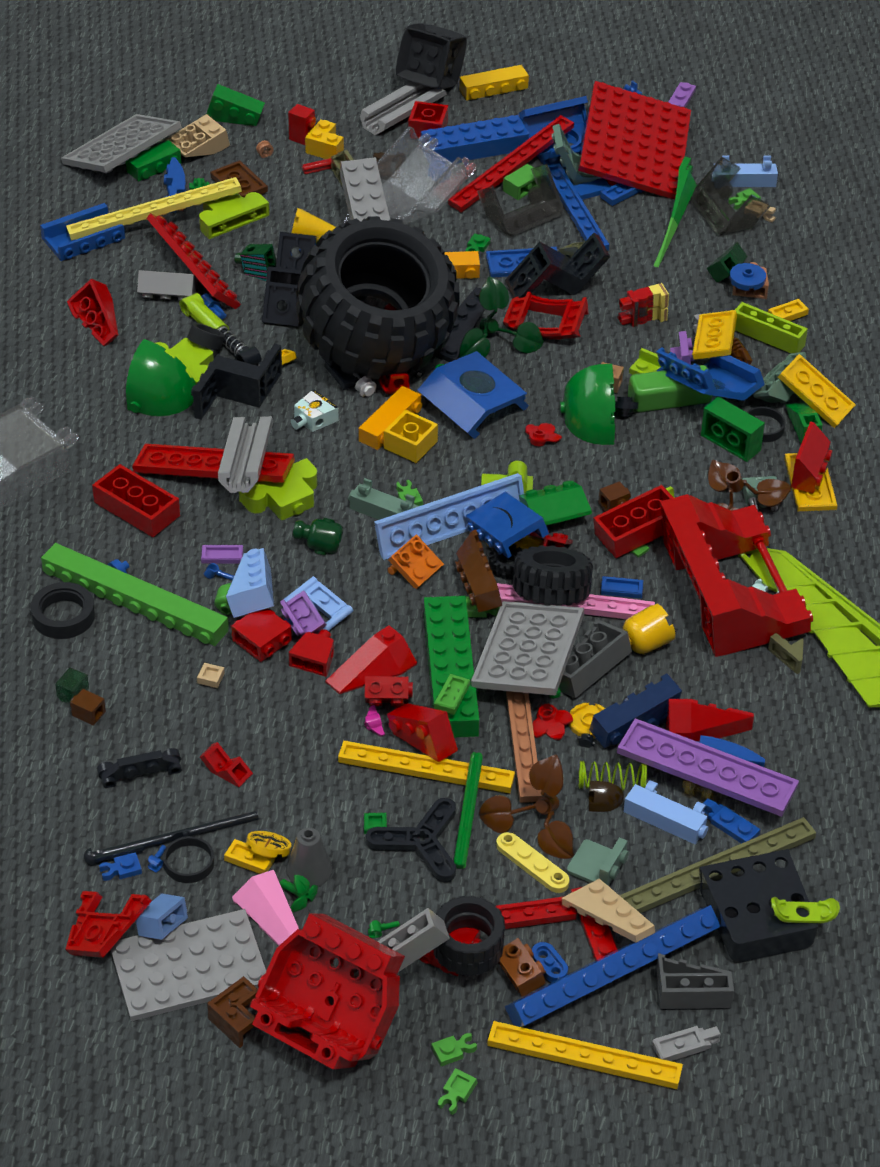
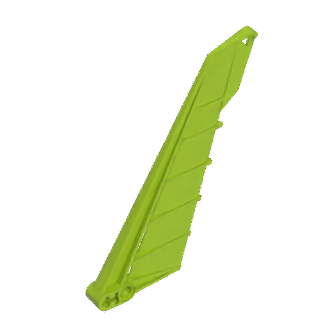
M767 548L787 590L797 589L799 595H803L805 599L806 609L812 613L813 622H811V632L809 633H815L828 651L827 656L834 659L847 677V681L854 686L868 707H880V624L787 551ZM758 549L738 554L758 579L762 580L764 586H768V589L772 591H778ZM864 634H866L877 646H875Z

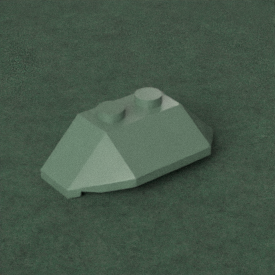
M806 353L789 354L784 361L776 365L763 378L765 385L753 393L752 396L769 403H785L789 401L794 392L778 376L798 354L806 359Z

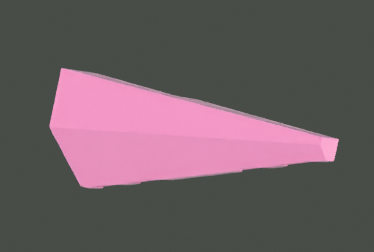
M274 870L252 876L232 896L233 902L242 909H245L247 916L251 917L278 946L299 929Z

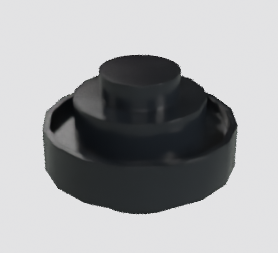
M617 397L615 412H618V416H630V413H634V409L639 408V402H632L633 397Z

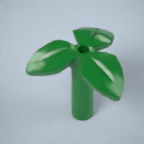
M294 875V884L285 879L280 881L282 889L298 896V899L290 906L292 913L304 909L307 906V899L313 901L317 895L318 886L312 885L310 888V882L303 876Z

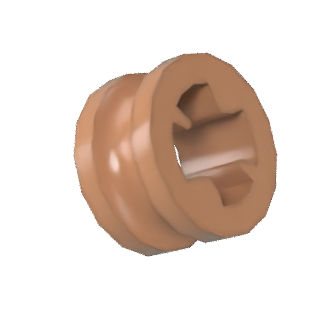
M265 140L259 142L256 147V151L262 158L271 156L274 151L272 145Z

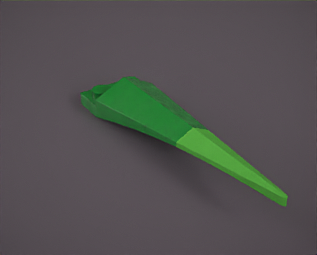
M684 156L679 167L672 216L654 267H659L697 186L692 177L693 166L689 157Z

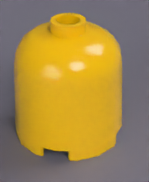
M659 604L650 605L624 622L623 630L628 632L631 649L634 652L646 654L675 639L673 624L668 625L665 619L668 614Z

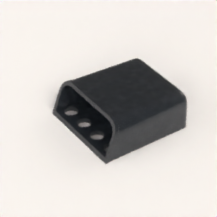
M789 849L699 867L701 895L706 905H711L721 925L717 929L730 958L734 962H745L806 949L814 943L818 923L783 922L777 916H774V910L771 908V898L777 897L779 900H786V902H809ZM784 860L785 867L780 868L776 866L775 861ZM761 864L766 870L764 872H757L753 869V866ZM738 868L744 872V875L737 877L731 871ZM718 873L722 876V879L720 881H713L709 875ZM804 908L796 909L797 914L801 917L809 915V912Z

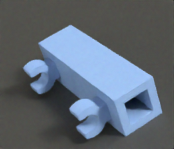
M722 156V164H714L713 171H710V181H713L714 187H776L778 172L776 164H772V161H770L771 156H763V164H730L729 156Z
M649 780L645 788L635 784L626 796L624 812L693 844H696L699 838L703 839L707 834V816L703 812L706 805L697 802L693 810L657 794L655 788L658 786V783Z

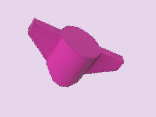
M372 705L365 717L364 725L367 726V730L373 731L380 737L385 736L380 715L377 713L375 705Z

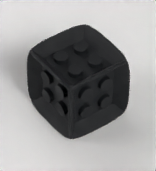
M417 23L407 26L399 48L396 75L404 80L432 88L446 89L455 86L463 66L467 37L458 32L434 25Z

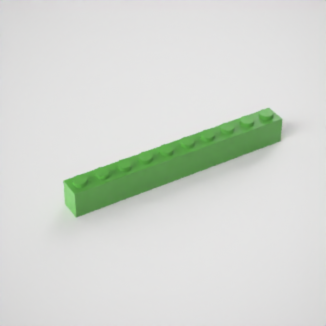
M55 543L41 557L42 569L47 575L60 578L63 582L79 584L99 598L108 599L117 606L121 605L130 609L133 613H140L152 621L156 620L163 623L168 628L179 630L186 636L195 637L204 644L216 646L229 631L228 617Z

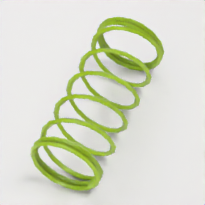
M584 760L580 761L579 789H583L584 779L586 789L589 788L594 764L596 779L599 781L598 768L595 761L592 762L588 784ZM605 762L603 765L600 781L603 780L605 766L607 765L608 780L611 783L609 764ZM619 762L616 763L612 783L614 784L617 766H619L621 789L624 791L629 766H631L632 781L634 787L635 778L633 765L631 763L628 764L623 785L621 765ZM642 763L638 769L636 785H638L641 770L640 784L641 787L645 788L647 765Z

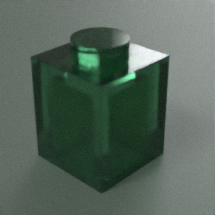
M69 667L55 684L57 698L62 702L70 703L72 698L78 695L82 689L88 690V675Z

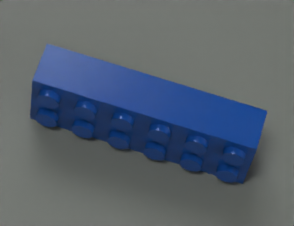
M511 115L509 117L421 131V149L430 165H433L435 162L450 164L511 153L529 139V133L519 115Z

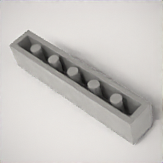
M427 908L377 942L405 956L399 969L401 971L450 939L444 920ZM357 969L354 970V976L356 978L359 976V971ZM330 997L329 1004L333 1005L334 999Z

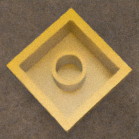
M405 410L384 430V449L415 463L438 442V424L408 410Z

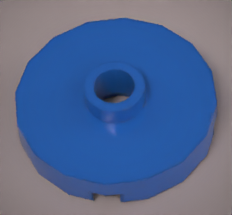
M752 263L737 264L730 271L731 283L741 290L749 291V288L757 290L764 286L766 272L760 266Z

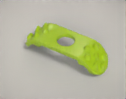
M777 897L771 898V908L774 910V916L788 923H826L836 918L840 910V904L834 898L818 902H786V900H779ZM804 908L809 912V915L801 917L797 914L796 909Z

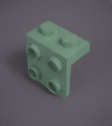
M619 837L613 849H610L591 840H584L567 866V873L590 883L601 879L609 886L611 881L616 879L622 863L625 864L629 856V851H627L628 841Z

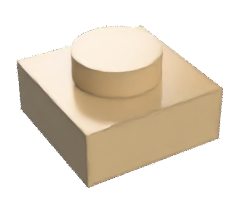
M204 663L197 676V683L218 688L225 674V668Z

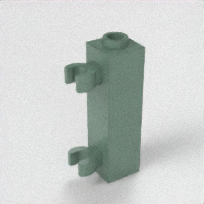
M366 478L363 480V485L359 483L355 490L350 492L348 497L350 509L378 520L419 507L414 504V496L407 494L406 500H402L373 489L372 481Z

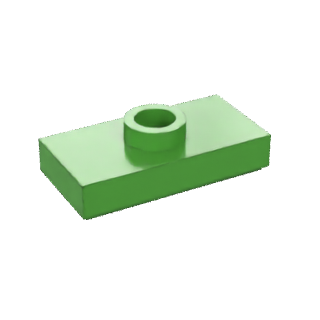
M450 674L434 703V709L447 711V713L455 715L470 686V680Z

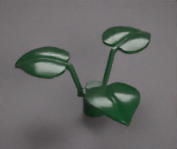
M488 277L479 293V302L485 310L491 311L494 309V311L487 318L481 320L479 324L480 329L473 328L465 334L460 345L459 357L461 358L477 351L485 358L491 347L490 341L486 338L487 333H495L496 331L515 335L513 346L520 352L531 353L540 349L543 346V339L538 326L534 323H521L517 328V332L499 328L498 322L492 319L497 313L498 308L503 309L508 305L509 293L502 282L493 277Z

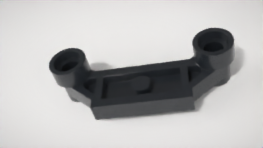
M176 748L167 749L163 753H161V750L120 758L117 759L115 764L103 762L97 766L99 778L102 779L103 787L111 788L116 786V781L119 779L132 778L136 775L155 773L160 770H167L170 775L178 774L182 771L180 765L181 757L179 750Z

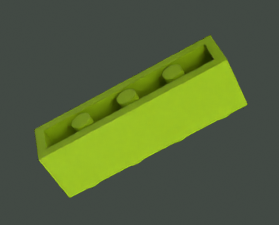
M741 302L735 309L737 313L735 331L791 354L799 353L804 348L808 328L744 302Z

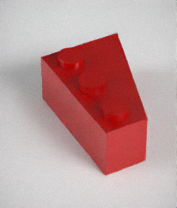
M405 703L387 714L389 727L394 735L437 762L458 751L447 711Z

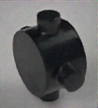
M583 733L577 737L581 747L590 748L595 746L596 742L593 741L592 735Z

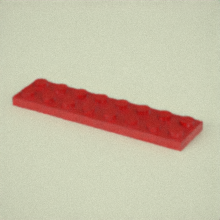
M152 213L148 215L146 219L214 298L237 309L241 305L236 299L237 295L233 291L228 290V284L219 279L220 275L216 271L210 269L212 266L202 259L203 255L194 250L195 246L185 240L187 237L178 231V226L171 221L168 223L161 215L155 216Z
M145 444L134 461L132 468L133 472L143 474L154 473L218 479V471L224 449ZM265 452L257 482L284 483L295 461L294 454Z

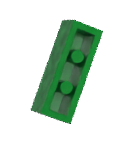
M169 140L138 153V156L126 160L127 172L138 182L166 170L167 164H170L172 157H175L181 164V150Z

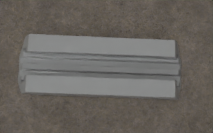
M410 82L362 109L360 118L363 128L377 135L409 117L415 101L433 103L447 95L446 91Z
M272 416L260 417L258 426L257 423H252V426H249L248 423H245V417H233L218 471V481L230 493L249 492L257 483L273 425Z

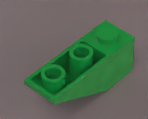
M796 403L785 406L801 444L810 421L814 422L822 431L823 425L818 413L808 405Z

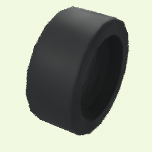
M192 323L187 338L202 347L220 350L225 334L210 326Z

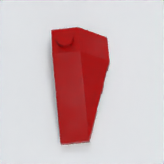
M90 279L67 303L72 315L76 319L80 318L83 321L82 325L85 328L89 327L92 330V335L103 346H107L118 336L113 299L106 284Z
M388 625L362 645L325 683L338 694H342L363 687L365 685V676L394 675L396 677L416 666L417 661L404 637Z
M669 699L666 730L700 742L701 735L723 738L752 730L754 713L733 708L719 709L716 704L711 703L706 706L698 704V700Z

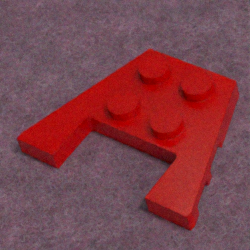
M83 891L80 896L82 905L76 910L78 919L76 925H72L65 950L72 955L103 958L152 900L147 895L131 894L120 914L97 913L94 911L100 903L102 896L98 892Z

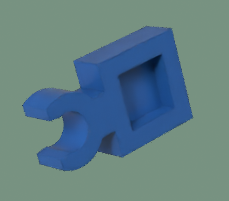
M136 852L115 857L113 864L105 862L99 865L100 872L109 871L102 874L103 881L111 880L115 875H118L119 879H124L142 874Z

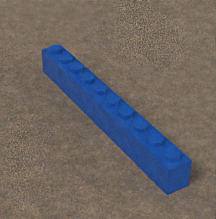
M711 905L700 908L656 930L654 934L639 942H632L506 1005V1011L514 1026H525L656 960L658 953L665 955L721 927Z

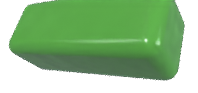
M699 365L703 371L708 369L705 365ZM666 370L634 374L629 379L628 397H633L632 402H639V408L634 409L638 413L704 404L712 400V395L702 394L666 376Z

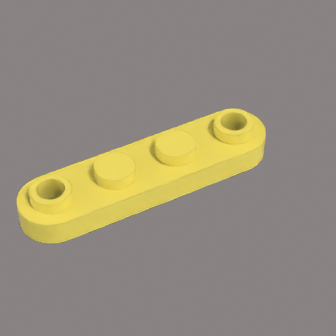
M506 832L498 836L496 844L498 851L538 882L555 893H562L568 889V874L513 833Z

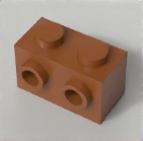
M517 938L503 947V954L498 963L518 993L523 997L546 983L543 976L546 971L539 960L536 962L533 960L532 956L534 954L527 943L523 945L520 939Z

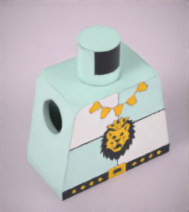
M312 390L295 404L294 418L291 419V425L296 430L305 426L314 432L339 421L338 406L316 390Z

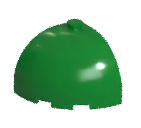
M143 339L133 356L127 376V410L149 416H169L180 413L193 404L191 391L196 382L193 377L190 378L186 372L187 367L177 357L173 358L165 352L166 349Z
M598 364L584 368L577 372L565 387L563 402H560V413H564L565 424L569 431L583 441L599 445H614L615 395L612 364Z

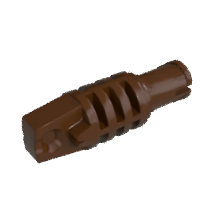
M734 337L730 356L750 365L752 358L747 349L738 338Z

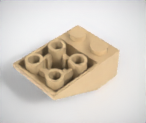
M207 114L165 139L178 147L184 157L211 155L230 146L226 129Z

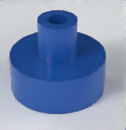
M115 559L108 563V566L127 573L126 569L130 568L127 561L121 563L118 559Z

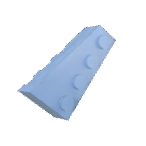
M264 548L251 549L244 553L226 595L234 618L274 606L271 568Z

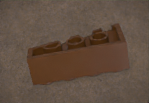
M472 530L456 552L458 561H455V566L460 575L461 582L464 584L466 594L469 595L471 605H475L479 613L502 606V601L496 580L490 569L487 557L483 552V546L479 542L478 533L476 530Z

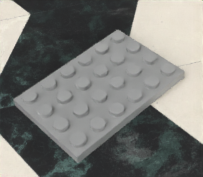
M135 114L61 157L64 165H70L71 167L109 173L114 167L125 164L126 160L138 156V153L150 149L153 144L162 142L163 138L175 134L182 127L180 121Z
M502 601V606H500L472 677V687L556 695L584 617V608Z
M245 909L181 924L162 940L139 935L120 939L110 949L130 1021L209 1002L243 976L258 989V982L266 973Z

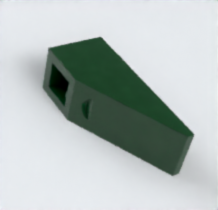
M736 242L706 269L713 279L719 282L730 276L731 269L737 264H742L748 256L739 243Z

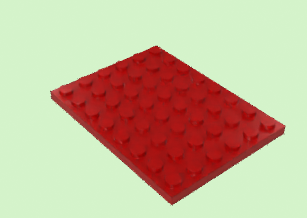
M595 81L591 94L578 171L675 199L679 167L686 151L691 110Z

